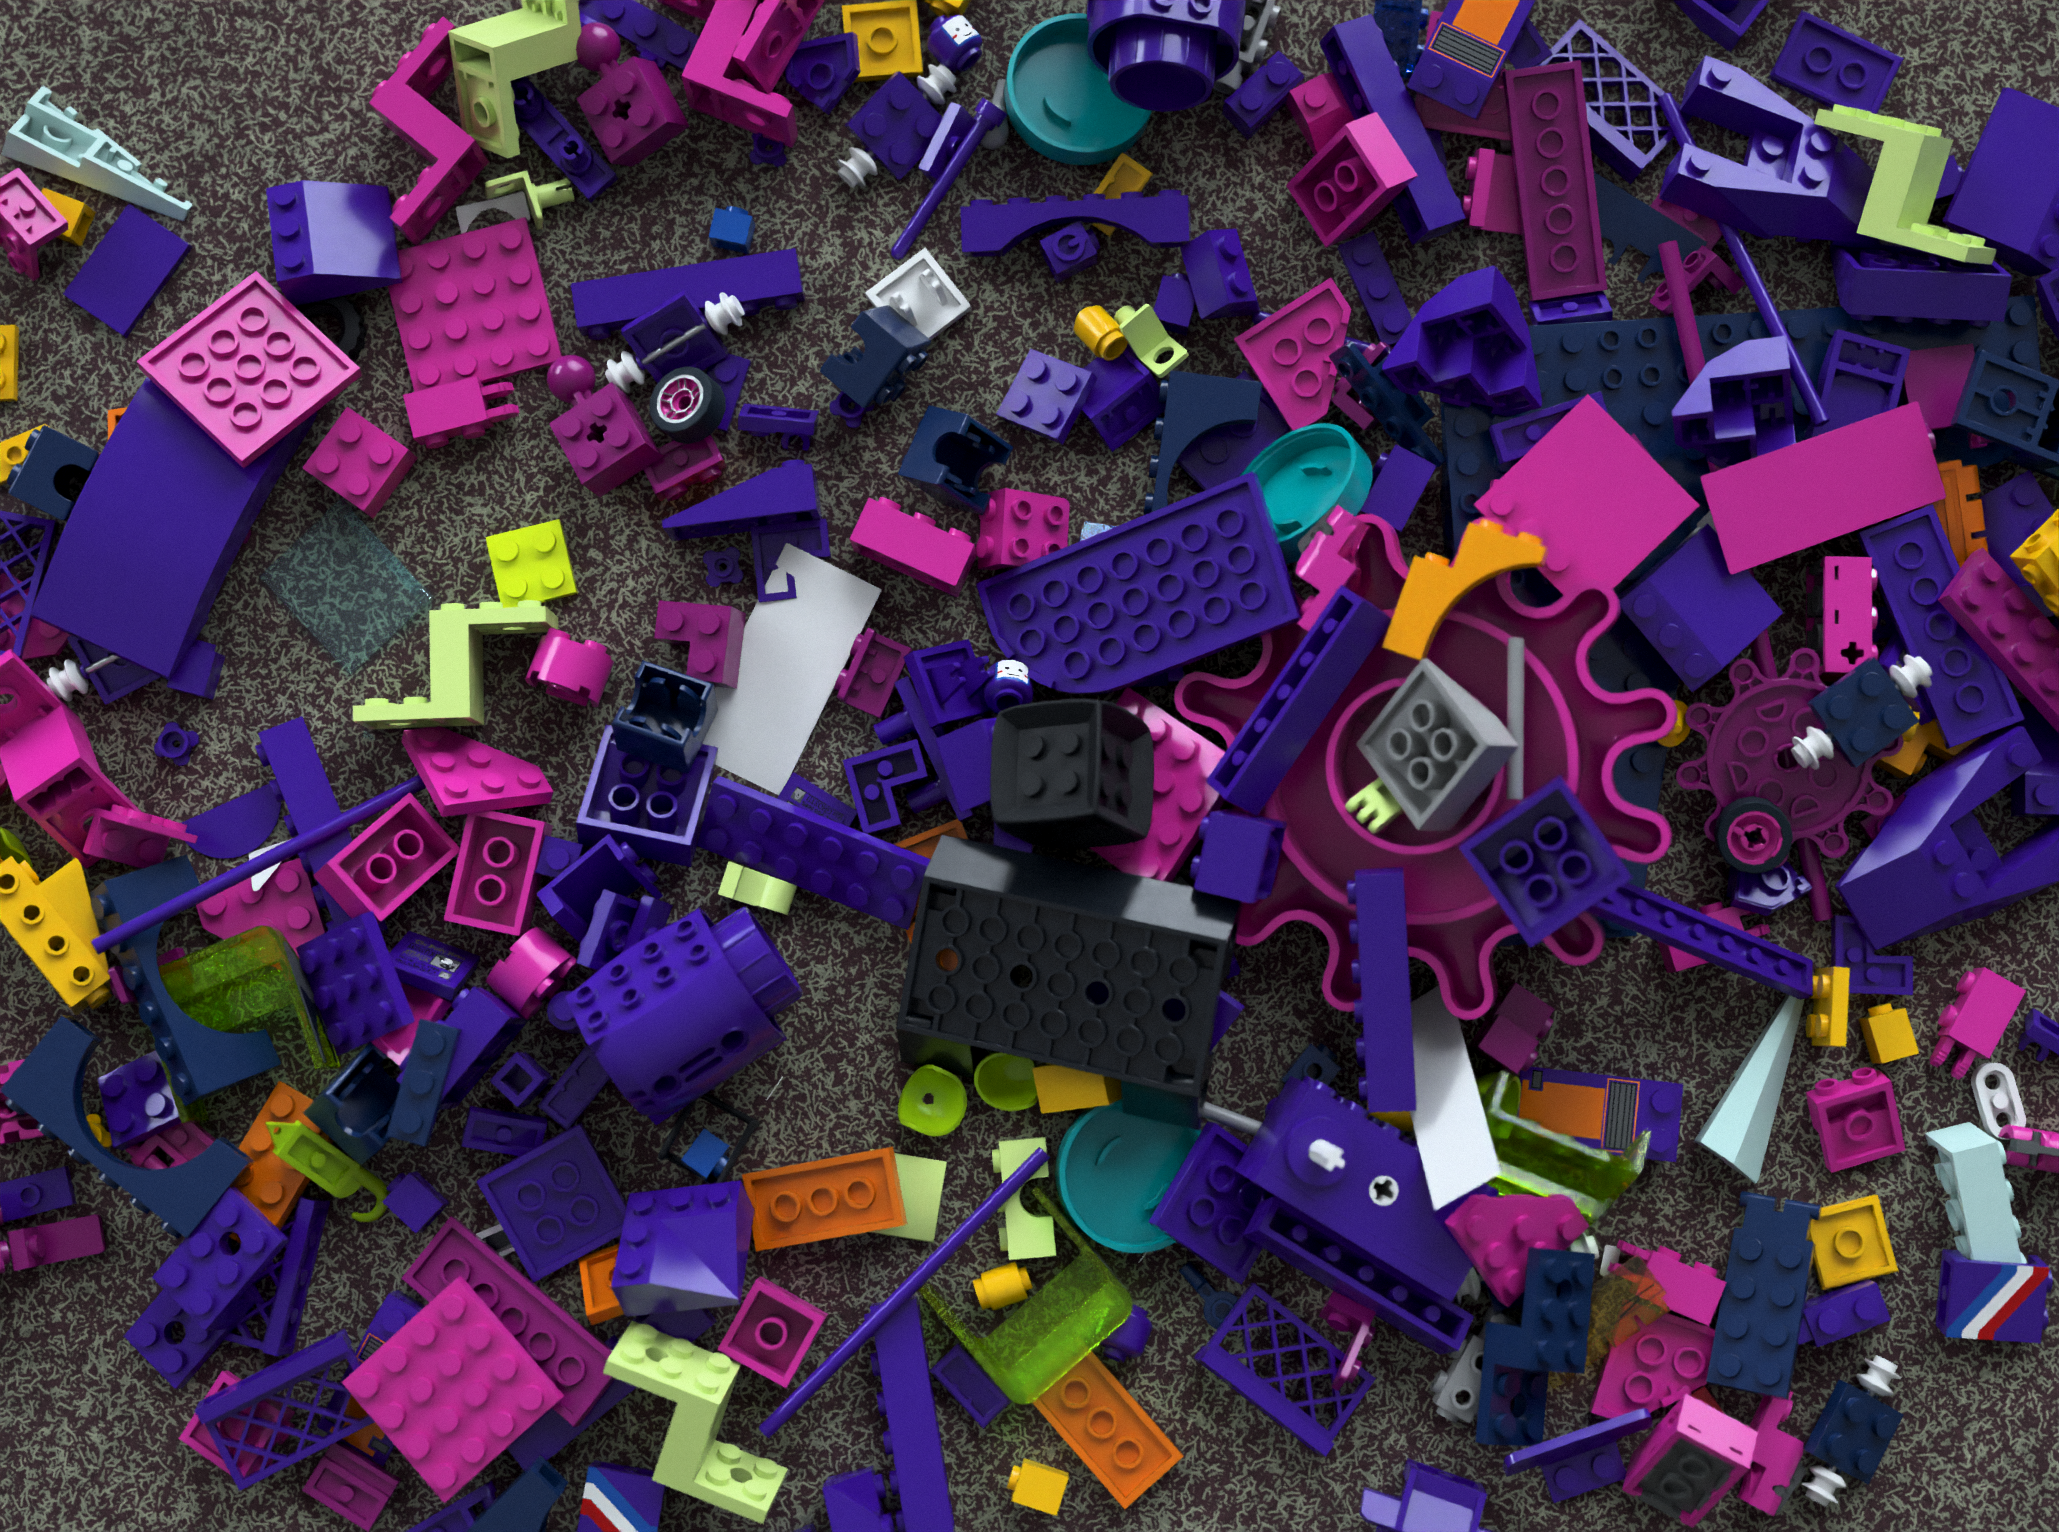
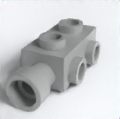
M1246 0L1245 12L1253 10L1258 14L1256 20L1249 15H1245L1240 44L1245 47L1246 51L1245 53L1239 51V59L1236 66L1223 78L1214 81L1213 89L1223 94L1232 95L1240 87L1243 80L1240 76L1241 72L1250 73L1254 61L1262 62L1268 45V41L1263 40L1264 33L1267 27L1274 29L1281 7L1275 5L1276 0Z
M1490 1306L1482 1319L1485 1324L1480 1333L1476 1335L1471 1331L1468 1332L1459 1351L1449 1353V1356L1454 1358L1448 1371L1445 1372L1440 1369L1430 1385V1390L1435 1393L1432 1400L1438 1405L1436 1412L1456 1424L1459 1418L1470 1424L1474 1416L1478 1417L1482 1369L1475 1367V1360L1484 1353L1486 1322L1517 1324L1516 1321L1504 1314L1495 1316ZM1460 1390H1466L1469 1393V1398L1464 1403L1456 1402L1455 1397Z

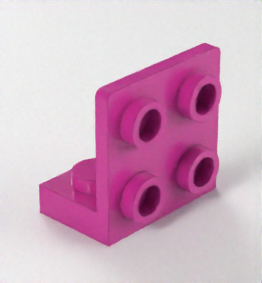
M18 167L0 178V245L8 253L7 258L12 267L20 274L25 272L32 281H35L40 277L37 248L67 231L68 222Z
M112 804L111 811L96 808L82 852L135 867L146 868L163 862L170 837L196 844L198 836L186 833V824Z

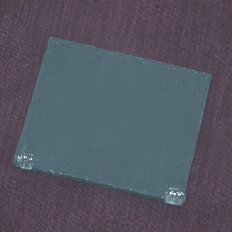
M344 499L336 502L316 524L259 576L350 675L435 598L355 514Z

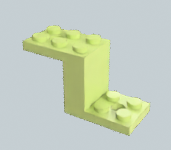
M522 0V9L448 31L462 130L474 138L479 147L505 158L520 155L518 142L520 133L515 119V95L511 87V81L578 60L576 46L581 34L578 7L580 0Z
M1834 104L1832 111L1818 109L1814 124L1884 141L1856 233L1962 262L1992 265L1997 249L1985 247L1986 239L1969 234L1949 232V229L1927 224L1953 143L1952 139L1940 137L1942 129Z
M534 600L519 601L518 607L503 608V603L482 602L479 603V609H464V604L446 603L441 604V610H429L431 702H427L426 697L403 698V704L389 703V700L384 698L365 699V705L353 706V722L368 729L484 725L483 635L547 633L549 628L558 629V617L548 607L541 606V601Z
M631 1321L607 1359L603 1373L677 1402L652 1480L763 1524L788 1469L777 1465L770 1459L757 1457L740 1450L735 1445L725 1444L716 1440L741 1364L730 1360L724 1354L712 1353L697 1347L686 1339L674 1338L657 1331L650 1325Z

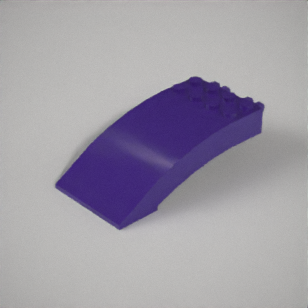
M146 377L115 427L79 495L61 534L30 613L31 616L170 681L209 619V611L244 539L282 472L310 430L317 416V411L253 462L242 468L158 386Z

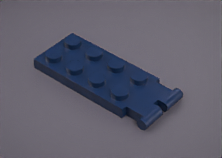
M1742 1191L1739 1206L1746 1207L1743 1228L1734 1227L1725 1282L1727 1283L1722 1292L1706 1382L1710 1385L1788 1401L1815 1251V1243L1808 1241L1812 1219L1820 1220L1822 1206L1786 1199L1783 1212H1777V1197Z

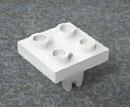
M926 248L922 249L865 292L866 297L875 308L885 305L891 306L930 340L971 310L969 302Z

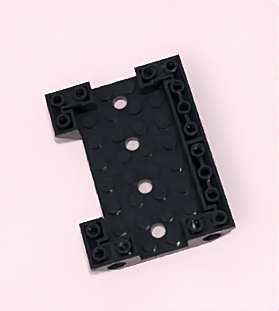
M942 835L924 873L896 1026L901 1062L917 1066L935 1065L952 1074L974 1078L976 1067L979 1065L981 1048L1120 1079L1123 1113L1200 1130L1215 1052L1210 1051L1222 981L1224 977L1230 974L1243 902L1198 891L1188 885ZM946 948L953 950L958 957V964L952 971L945 969L940 962V955ZM1019 965H1025L1032 971L1033 980L1028 987L1020 986L1015 981L1014 972ZM1093 982H1102L1108 988L1109 996L1105 1003H1096L1090 997L1089 989ZM1176 998L1183 1002L1186 1012L1182 1020L1176 1021L1167 1015L1165 1008L1169 999Z

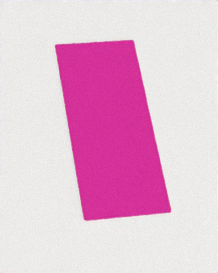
M1917 401L1701 477V483L1730 574L1741 572L1946 498L1945 489Z

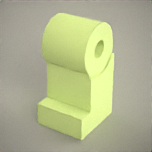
M728 861L718 894L761 909L766 908L788 915L797 886Z

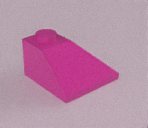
M1333 72L1323 73L1289 91L1286 105L1314 156L1345 124L1355 121Z

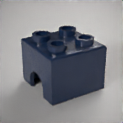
M885 305L862 311L851 325V328L864 341V353L857 347H854L850 353L845 352L843 356L838 354L836 357L831 353L820 368V372L863 408L874 404L883 406L889 399L893 402L896 401L907 388L908 384L904 382L911 370L917 372L929 357V354L925 351L931 344V340L891 306Z
M929 405L923 419L918 424L917 432L909 450L902 460L898 475L946 506L983 515L991 495L979 491V477L984 469L992 464L1006 465L1013 446L968 414Z
M44 425L40 431L37 429L33 430L28 437L25 450L29 451L22 465L17 463L11 470L7 479V484L11 485L8 493L67 522L77 502L70 494V481L78 472H91L101 452Z
M642 660L634 677L635 689L632 700L627 709L624 706H620L611 724L617 750L688 774L718 711L715 686L712 683Z
M372 1042L345 1065L303 1112L306 1117L360 1165L382 1149L391 1138L386 1136L401 1086L399 1082L392 1079L385 1072L382 1061L387 1056Z

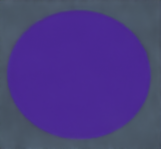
M269 783L181 822L187 825L186 833L198 836L196 844L188 841L185 842L197 852L213 858L227 859L245 855L259 847L270 836L279 818L281 802H277Z

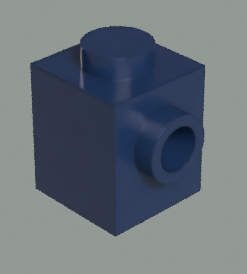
M1322 1043L1317 1047L1308 1044L1279 1080L1285 1085L1290 1076L1302 1081L1305 1075L1328 1086L1341 1070L1334 1063L1338 1056Z

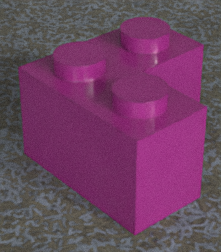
M659 600L654 638L671 645L689 646L686 675L712 683L715 687L737 689L746 613L732 606Z
M1510 983L1467 1047L1504 1073L1518 1074L1521 1069L1526 1072L1539 1054V1052L1534 1050L1539 1043L1535 1038L1537 1037L1541 1040L1549 1031L1554 1022L1549 1017L1555 1009L1519 984Z

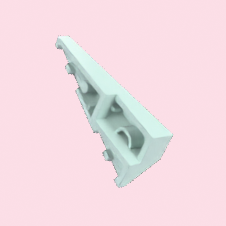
M44 86L27 102L23 116L7 133L1 155L178 220L184 221L192 207V203L188 200L182 203L163 193L168 184L162 179H156L152 184L137 171L142 163L99 129L92 131L75 122L74 120L78 112L72 107L65 108L64 112H62L49 102L48 99L52 91Z
M1788 994L1734 1074L1735 1079L1694 1140L1755 1184L1760 1176L1805 1000H1800Z

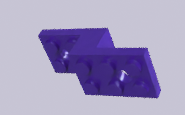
M229 1187L189 1238H185L152 1276L163 1290L125 1333L124 1337L175 1389H182L259 1300L248 1288L286 1245L289 1239L236 1187ZM235 1232L241 1239V1247L236 1254L232 1255L227 1250L226 1241L229 1235ZM178 1321L184 1325L186 1332L183 1341L179 1344L171 1336L172 1327Z

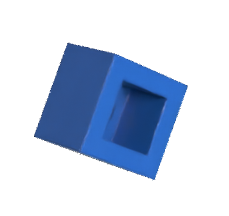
M727 206L726 210L715 208L709 233L712 246L749 254L756 226L753 217L748 215V211L739 207Z
M704 1128L681 1159V1164L706 1182L712 1175L719 1178L729 1160V1157L726 1156L730 1150L729 1145Z

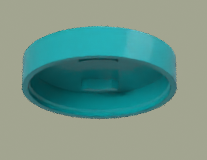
M1071 13L1052 17L1029 30L1016 45L1011 55L1004 86L1006 110L1013 127L1020 137L1040 154L1052 160L1072 165L1099 164L1120 156L1122 152L1125 153L1144 133L1152 113L1151 110L1131 106L1113 94L1108 82V75L1097 68L1088 55L1087 14Z
M1319 423L1298 428L1274 441L1251 461L1240 476L1252 471L1258 475L1285 563L1289 564L1298 561L1301 557L1298 542L1332 507L1339 505L1356 517L1371 488L1373 471L1369 456L1347 430L1335 424Z
M1122 1099L1110 1105L1089 1107L1068 1128L1056 1157V1189L1067 1216L1088 1238L1113 1250L1127 1253H1146L1172 1245L1176 1241L1148 1222L1200 1135L1201 1129L1195 1130L1123 1113Z

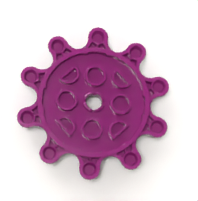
M1800 648L1791 655L1787 672L1777 679L1764 677L1759 672L1755 663L1749 659H1739L1732 663L1729 668V679L1734 687V697L1729 704L1723 707H1713L1707 703L1696 702L1686 710V723L1690 728L1700 732L1705 737L1707 748L1701 758L1684 762L1678 767L1676 780L1684 789H1707L1714 794L1717 801L1716 808L1704 823V832L1708 839L1715 842L1714 829L1716 820L1723 809L1737 799L1754 796L1768 799L1781 809L1791 824L1792 843L1800 838H1810L1818 844L1825 856L1838 858L1843 856L1849 848V840L1843 827L1844 820L1848 814L1853 811L1862 810L1878 816L1884 815L1892 808L1893 796L1889 790L1874 782L1872 768L1877 760L1893 756L1901 750L1903 746L1902 735L1858 767H1851L1834 743L1832 744L1834 757L1832 759L1824 756L1818 758L1819 768L1817 770L1810 766L1804 768L1798 762L1791 768H1783L1778 764L1777 754L1785 748L1794 747L1793 737H1798L1801 740L1807 738L1806 728L1808 726L1824 730L1807 704L1829 687L1823 684L1819 678L1820 659L1812 649ZM1758 828L1752 831L1757 835L1758 838L1760 837V831ZM1788 855L1783 860V862L1775 868L1782 866L1787 861Z

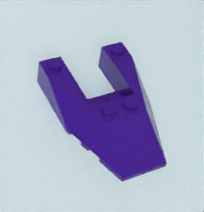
M1705 55L1686 83L1680 111L1749 137L1744 163L1742 165L1684 143L1666 168L1659 199L1764 239H1772L1777 235L1796 237L1795 242L1809 243L1811 239L1831 240V245L1876 249L1879 246L1880 239L1856 233L1875 171L1841 139L1823 126L1814 124L1815 121L1745 71Z
M2009 725L1983 735L1908 788L1904 793V801L1892 816L1888 815L1879 827L1881 831L1868 848L1864 847L1836 883L1837 891L1874 950L1988 916L2059 882V819H2054L1999 858L1971 811L2043 760L2024 727Z

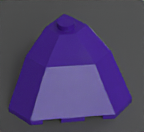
M1495 265L1457 277L1424 303L1382 366V371L1403 393L1417 396L1418 392L1422 390L1439 394V401L1467 408H1469L1471 402L1492 407L1491 413L1506 417L1542 407V397L1529 328L1513 288Z
M1786 336L1747 340L1708 361L1672 410L1675 444L1686 450L1692 447L1706 455L1707 461L1722 469L1795 444L1791 375Z

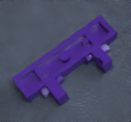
M580 0L578 5L581 27L593 22L610 26L617 33L618 37L636 46L635 50L640 54V58L655 61L658 68L663 71L669 64L683 72L699 39V36L634 0Z

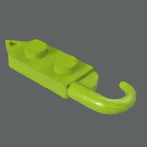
M298 1120L295 1123L266 1122L268 1132L275 1147L272 1152L336 1198L348 1197L361 1186L375 1195V1207L368 1213L353 1212L351 1214L353 1219L369 1223L377 1220L385 1213L388 1207L382 1201L389 1195V1192L386 1190L387 1186L381 1179ZM279 1127L278 1131L274 1132V1129Z

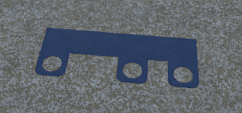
M1594 172L1601 237L1608 238L1614 245V254L1608 260L1609 263L1615 266L1629 244L1651 257L1637 277V280L1644 284L1646 277L1650 273H1664L1658 249L1659 244L1677 240L1682 263L1690 253L1707 244L1702 238Z

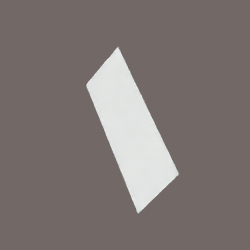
M1439 986L1411 1002L1417 1111H1410L1435 1210L1500 1174L1458 1017L1446 1009Z

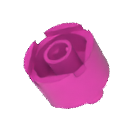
M549 628L547 635H543L540 638L525 681L535 688L538 681L547 685L545 693L582 706H586L588 700H590L593 707H598L614 665L611 656L605 653L607 648L591 640H585L584 645L570 640L571 636L558 629Z
M540 927L532 928L509 948L512 953L504 962L500 959L486 979V983L526 1020H529L537 1013L543 1005L541 1001L546 996L552 999L553 996L566 986L567 982L563 979L568 977L578 966V963H576L577 959Z

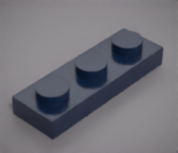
M426 1019L419 1020L386 1136L421 1146L429 1145L462 1029Z

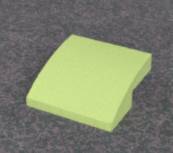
M894 1153L907 1224L871 1231L870 1233L934 1243L947 1162Z

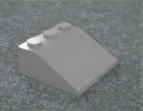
M1428 659L1420 661L1356 743L1418 830L1450 831L1519 747L1494 714Z

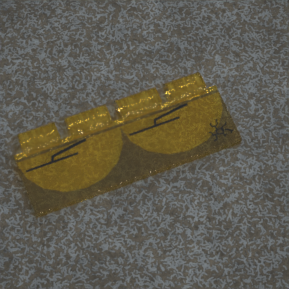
M1636 1254L1592 1285L1585 1368L1609 1352L1601 1339L1604 1336L1616 1348L1641 1331L1633 1316L1637 1314L1641 1321L1648 1326L1670 1311L1662 1298L1667 1292L1639 1254ZM1549 1372L1548 1383L1555 1389L1577 1373Z

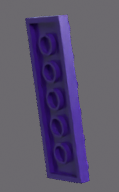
M1933 504L1859 532L1856 536L1865 557H1872V568L1877 570L1878 588L1906 654L1913 658L1921 657L1932 670L1933 675L1930 677L1932 685L1927 688L1920 684V687L1946 748L1949 749L2024 720L2004 672L1938 601L1960 570V567Z
M718 776L713 781L697 843L698 847L906 930H909L914 922L923 876L931 860L721 776Z

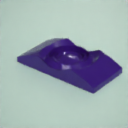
M1835 330L1819 372L1817 394L1830 421L1823 426L1815 427L1812 419H1810L1803 441L1897 408L1911 349L1843 330Z

